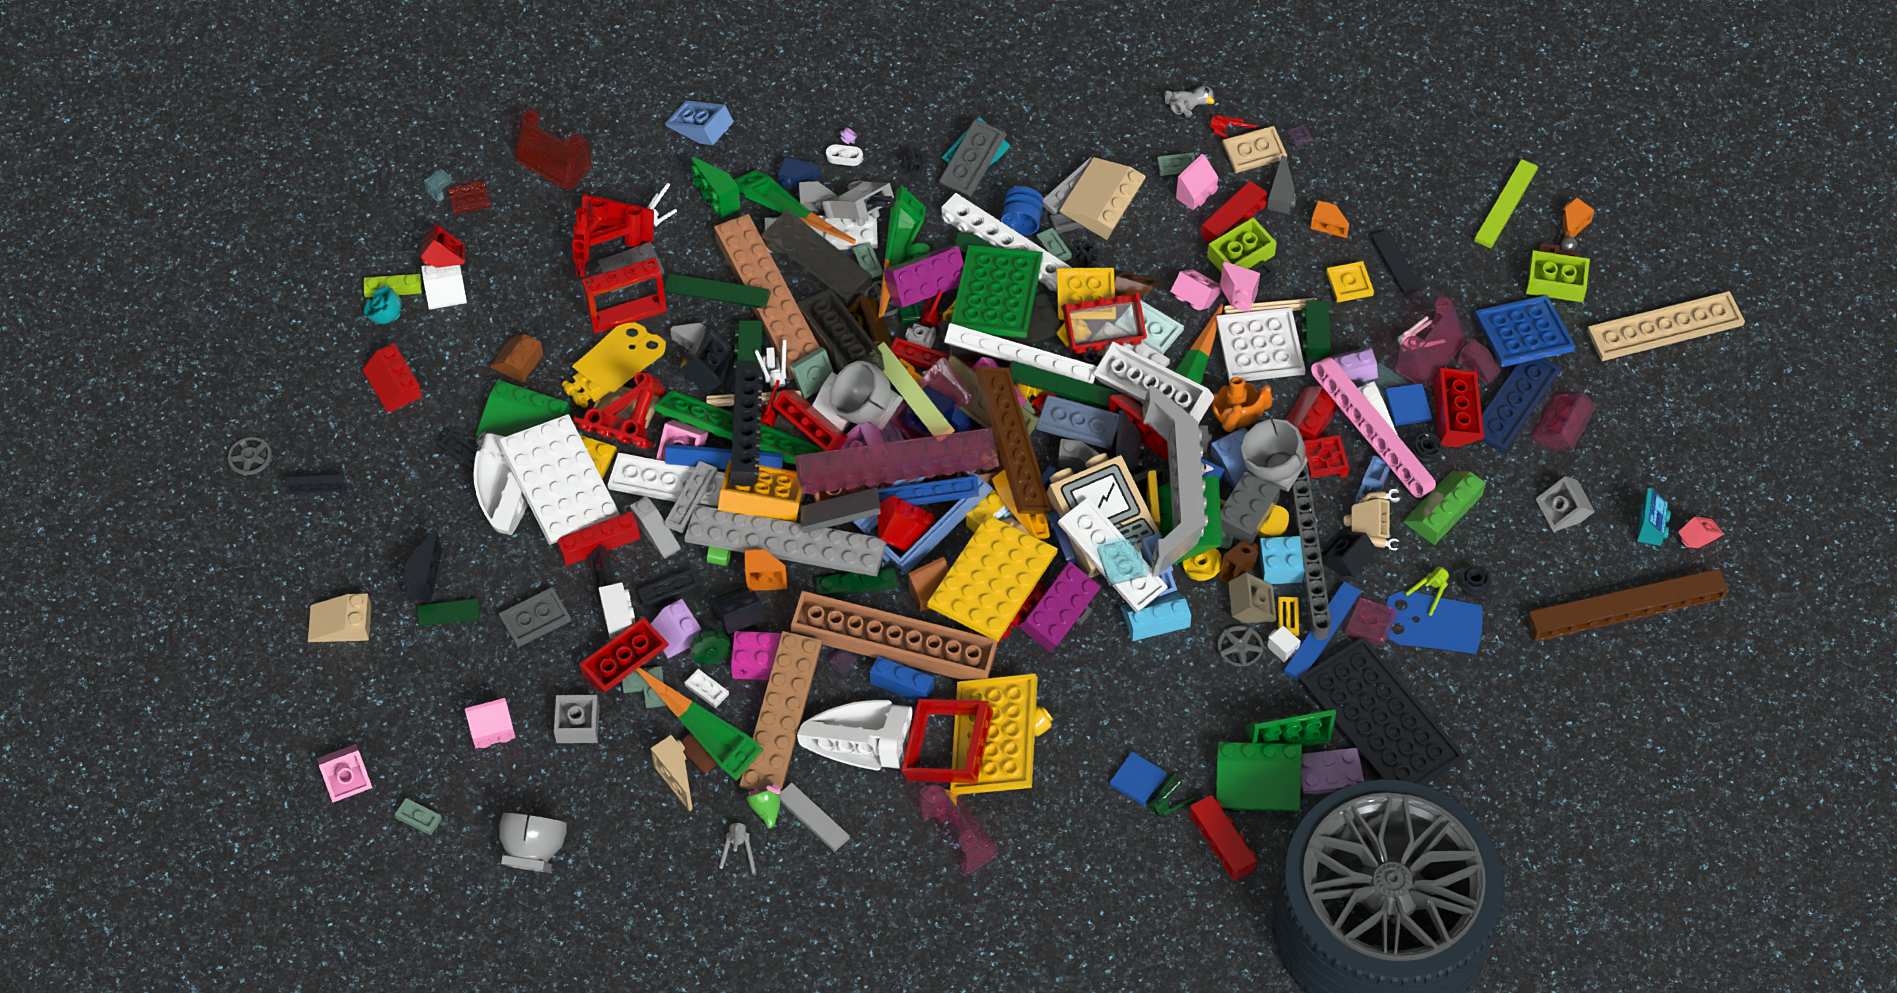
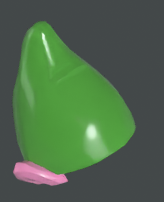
M773 783L772 786H766V791H760L756 788L754 791H750L747 797L749 806L763 819L768 829L775 825L780 810V787L776 783Z

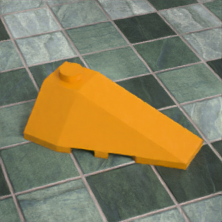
M1005 469L992 478L999 497L1027 532L1037 539L1049 538L1050 534L1045 514L1017 513Z

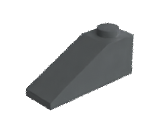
M1282 155L1270 192L1267 209L1289 214L1291 207H1295L1297 197L1294 196L1295 187L1286 156Z

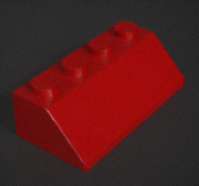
M1440 368L1433 379L1438 438L1442 446L1460 447L1483 439L1484 433L1477 372Z
M1125 394L1112 395L1110 397L1109 411L1119 414L1120 410H1124L1141 432V441H1145L1144 445L1166 462H1169L1168 441L1149 424L1143 423L1142 406L1135 399L1129 398Z
M643 617L581 662L579 665L582 676L595 690L605 693L668 647L669 643Z

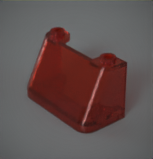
M528 108L521 118L515 148L516 161L562 188L571 189L575 187L592 168L588 140L579 135H572L563 142L536 127L540 122V116L536 111Z

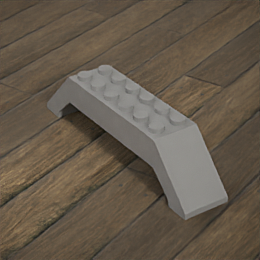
M1149 386L1142 406L1143 423L1149 424L1168 441L1173 530L1164 539H1158L1151 558L1152 577H1157L1198 544L1200 537H1203L1204 526H1207L1208 516L1204 514L1207 500L1206 497H1203L1205 480H1202V475L1204 474V463H1201L1203 446H1200L1202 430L1198 427V421L1155 386Z

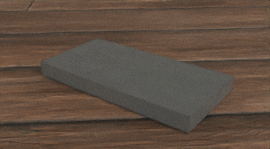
M975 119L940 178L939 183L971 197L1007 134Z
M878 488L801 506L803 533L881 514Z

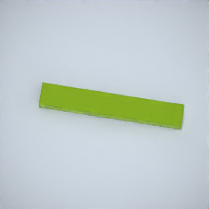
M1520 160L1476 235L1475 242L1492 249L1537 172L1538 166L1525 160Z

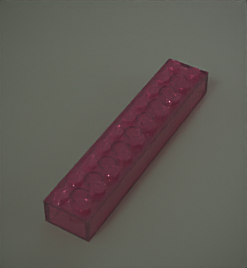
M992 428L795 456L797 478L804 494H816L820 491L833 492L841 488L854 489L857 486H874L877 483H894L898 480L911 481L919 477L932 478L935 475H952L955 472H972L975 469L982 468L988 470L999 466L997 443Z

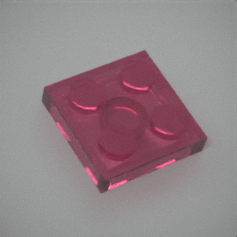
M1360 597L1347 626L1346 634L1360 639L1364 637L1367 641L1384 647L1398 615V610Z

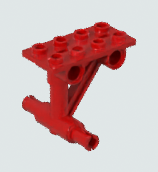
M584 194L582 197V208L576 209V223L573 226L572 247L575 275L579 276V272L580 277L587 275V262L590 259V246L620 236H624V243L628 246H638L642 241L652 242L654 237V210Z
M638 372L634 376V380L637 383L634 389L602 411L597 408L589 409L585 414L584 420L574 417L573 421L578 423L577 427L587 432L593 433L596 430L595 432L601 436L611 438L613 435V438L626 444L632 441V444L646 450L648 446L654 448L655 444L646 439L647 429L645 425L647 420L645 419L652 397L662 396L665 391L664 387L652 375ZM637 400L633 415H630L629 419L615 416Z

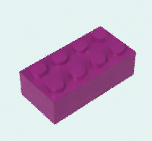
M949 245L885 269L884 273L893 305L906 307L935 296L940 290L945 292L959 287L964 267L959 247Z
M1069 562L1060 570L1018 627L1050 652L1060 643L1101 586L1072 562Z

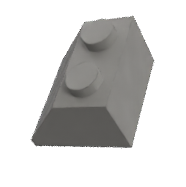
M1566 476L1536 498L1553 531L1581 523L1595 512L1578 480Z

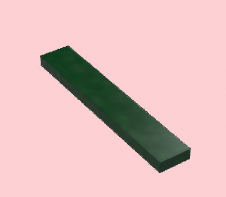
M669 274L664 287V292L668 294L766 309L771 295L769 289Z
M1011 361L1009 364L1013 382L1109 410L1110 397L1117 395L1115 390L1016 361Z

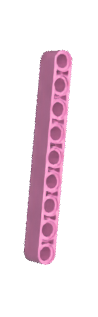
M1327 357L1314 363L1311 367L1313 376L1415 497H1422L1433 491L1436 487L1433 477L1335 360Z

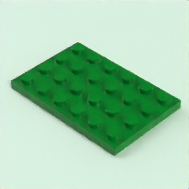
M968 245L951 324L990 335L1027 338L1043 261V252Z

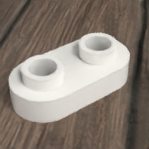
M831 145L826 150V158L833 164L856 166L862 162L863 153L858 147Z

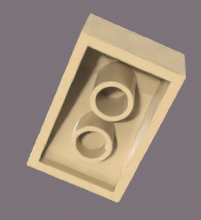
M346 594L311 605L308 642L369 640L371 602L368 594Z
M670 735L651 748L654 768L685 807L691 811L693 808L685 765L686 756L683 752L685 748L680 740H675Z

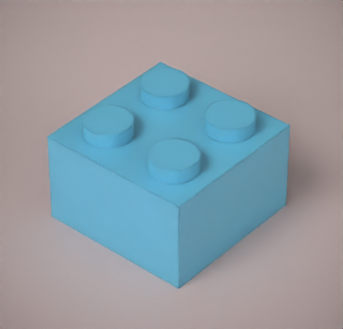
M1300 536L1260 538L1259 558L1262 580L1269 584L1303 583L1305 568Z

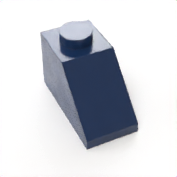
M787 157L784 158L778 173L779 185L793 189L799 188V182H814L821 177L820 165Z

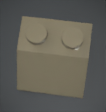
M1249 573L1229 581L1232 617L1244 623L1274 622L1277 620L1273 585Z

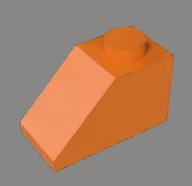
M1578 198L1572 203L1568 202L1563 209L1564 238L1565 236L1574 238L1592 221L1594 210Z
M1318 201L1312 217L1311 229L1347 238L1349 223L1336 205Z

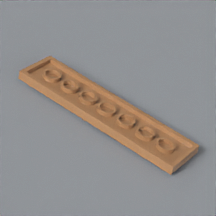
M782 632L753 740L764 750L743 773L740 783L741 788L753 791L757 788V790L766 791V786H772L773 783H776L780 787V792L782 791L822 647V640Z

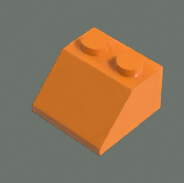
M753 548L745 550V573L749 588L754 591L787 589L786 567L782 562L765 549Z

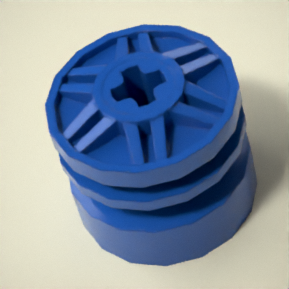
M1020 186L1009 189L1005 194L1001 222L1022 236L1035 233L1039 229L1044 198L1038 191L1029 187Z

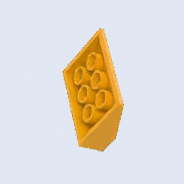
M728 460L720 490L718 510L796 523L806 473L755 465V467H759V478L754 480V487L730 485L731 460Z

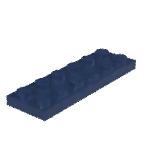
M1544 358L1518 363L1482 414L1484 438L1481 441L1505 453L1559 375L1561 367Z

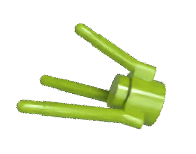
M1442 567L1435 568L1432 573H1429L1424 579L1408 590L1405 595H1410L1423 584L1427 587L1429 585L1435 588L1440 587L1429 611V616H1432L1444 589L1448 585L1446 583V580L1449 578L1448 572Z

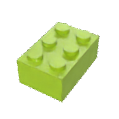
M1252 218L1209 243L1207 257L1221 273L1224 262L1250 270L1262 260L1266 261L1275 256L1277 242Z
M1533 251L1529 265L1526 294L1548 295L1550 298L1583 302L1587 290L1590 259Z

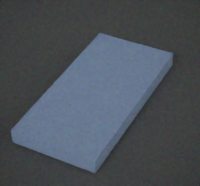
M1047 395L1036 429L1111 450L1118 431L1119 414Z

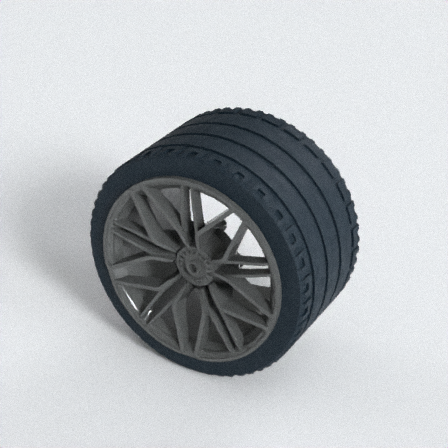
M1379 778V780L1368 779L1365 782L1358 781L1357 784L1345 785V788L1340 787L1336 789L1334 793H1328L1324 799H1319L1315 806L1312 805L1309 811L1303 814L1302 819L1297 822L1295 829H1293L1288 839L1273 910V929L1275 941L1278 944V951L1281 952L1282 961L1286 963V969L1292 973V978L1299 982L1300 988L1305 989L1306 993H1466V990L1469 991L1485 963L1505 898L1503 864L1499 860L1500 854L1498 850H1495L1496 845L1494 841H1491L1489 832L1484 830V825L1477 821L1476 816L1471 814L1468 808L1460 805L1459 801L1453 800L1448 794H1443L1438 789H1432L1428 785L1417 784L1414 781L1408 782L1404 779L1401 781L1395 780V778H1390L1389 780ZM1360 859L1363 870L1361 873L1353 872L1343 866V864ZM1331 871H1335L1343 877L1321 882ZM1421 871L1428 874L1433 880H1423ZM1344 885H1350L1353 888L1347 890L1320 893L1318 892V890ZM1438 894L1448 898L1449 902L1431 896ZM1351 897L1337 922L1331 918L1321 901L1323 899ZM1356 902L1363 904L1368 911L1374 914L1349 933H1346L1341 928ZM1436 907L1444 908L1454 913L1456 925L1448 933ZM1427 909L1441 938L1434 942L1409 915L1416 910ZM1387 919H1391L1390 921L1395 924L1393 950L1387 949ZM1382 921V949L1355 939ZM1400 923L1425 946L1409 950H1397Z

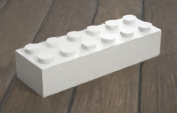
M1112 342L1094 372V376L1100 383L1142 404L1144 403L1149 386H1155L1195 418L1198 424L1214 399L1213 394L1208 388L1115 342Z

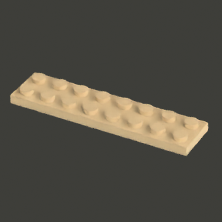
M1729 291L1589 326L1587 332L1601 361L1736 328L1743 326L1745 321Z

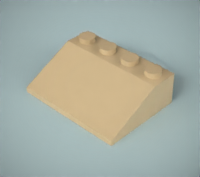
M1094 157L1059 212L1108 240L1146 176L1129 166Z

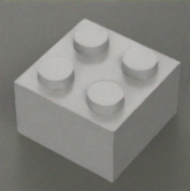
M556 695L554 723L556 743H598L600 706L597 695Z

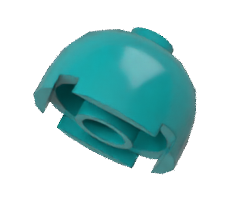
M383 286L373 293L375 297L372 301L368 299L364 307V315L377 324L384 325L399 318L401 299L392 288Z

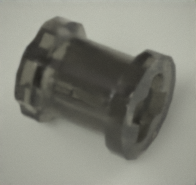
M782 413L777 416L774 423V429H781L792 436L798 429Z

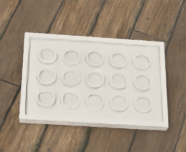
M569 414L499 439L498 444L549 545L556 543L559 537L620 515Z

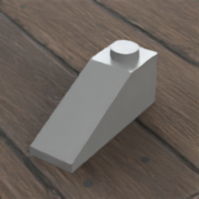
M647 496L630 505L637 525L664 559L681 549L670 529L665 527V521Z

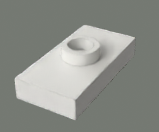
M699 669L685 681L687 688L715 709L729 695L728 690Z

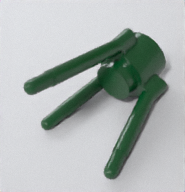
M1176 772L1168 779L1157 795L1150 800L1149 807L1157 816L1163 814L1166 817L1171 812L1196 800L1195 797H1192L1169 808L1171 803L1167 797L1182 783V780H1178L1164 795L1163 793L1176 778Z

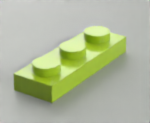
M421 274L364 278L365 297H375L373 293L383 286L392 288L398 295L421 294Z

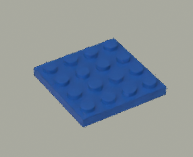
M1548 295L1475 311V317L1502 367L1575 351V344Z

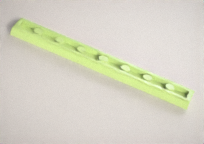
M884 342L869 353L939 443L955 431Z

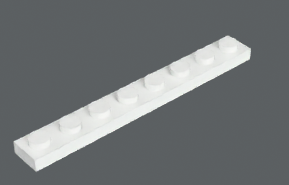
M951 323L948 326L944 340L946 344L1008 362L1016 361L1093 384L1094 372L1098 367Z

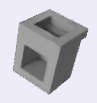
M914 323L913 328L909 327L907 329L905 338L909 342L931 349L936 340V328L932 327L930 329Z

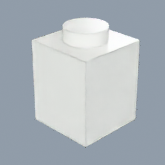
M1284 626L1278 630H1273L1268 636V648L1284 663L1295 655L1300 647L1301 641Z

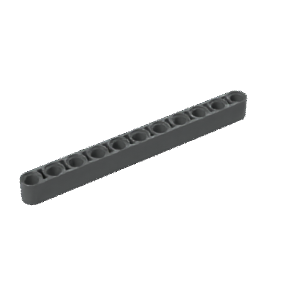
M1306 463L1290 489L1297 536H1300L1305 568L1304 585L1311 632L1315 639L1325 640L1330 634L1331 618L1308 465Z

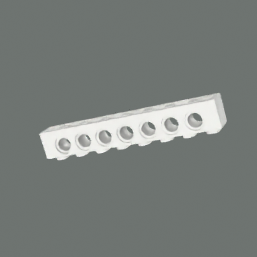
M957 193L942 206L943 220L957 227L962 233L977 235L997 248L1043 252V261L1038 281L1045 284L1052 291L1057 292V268H1072Z

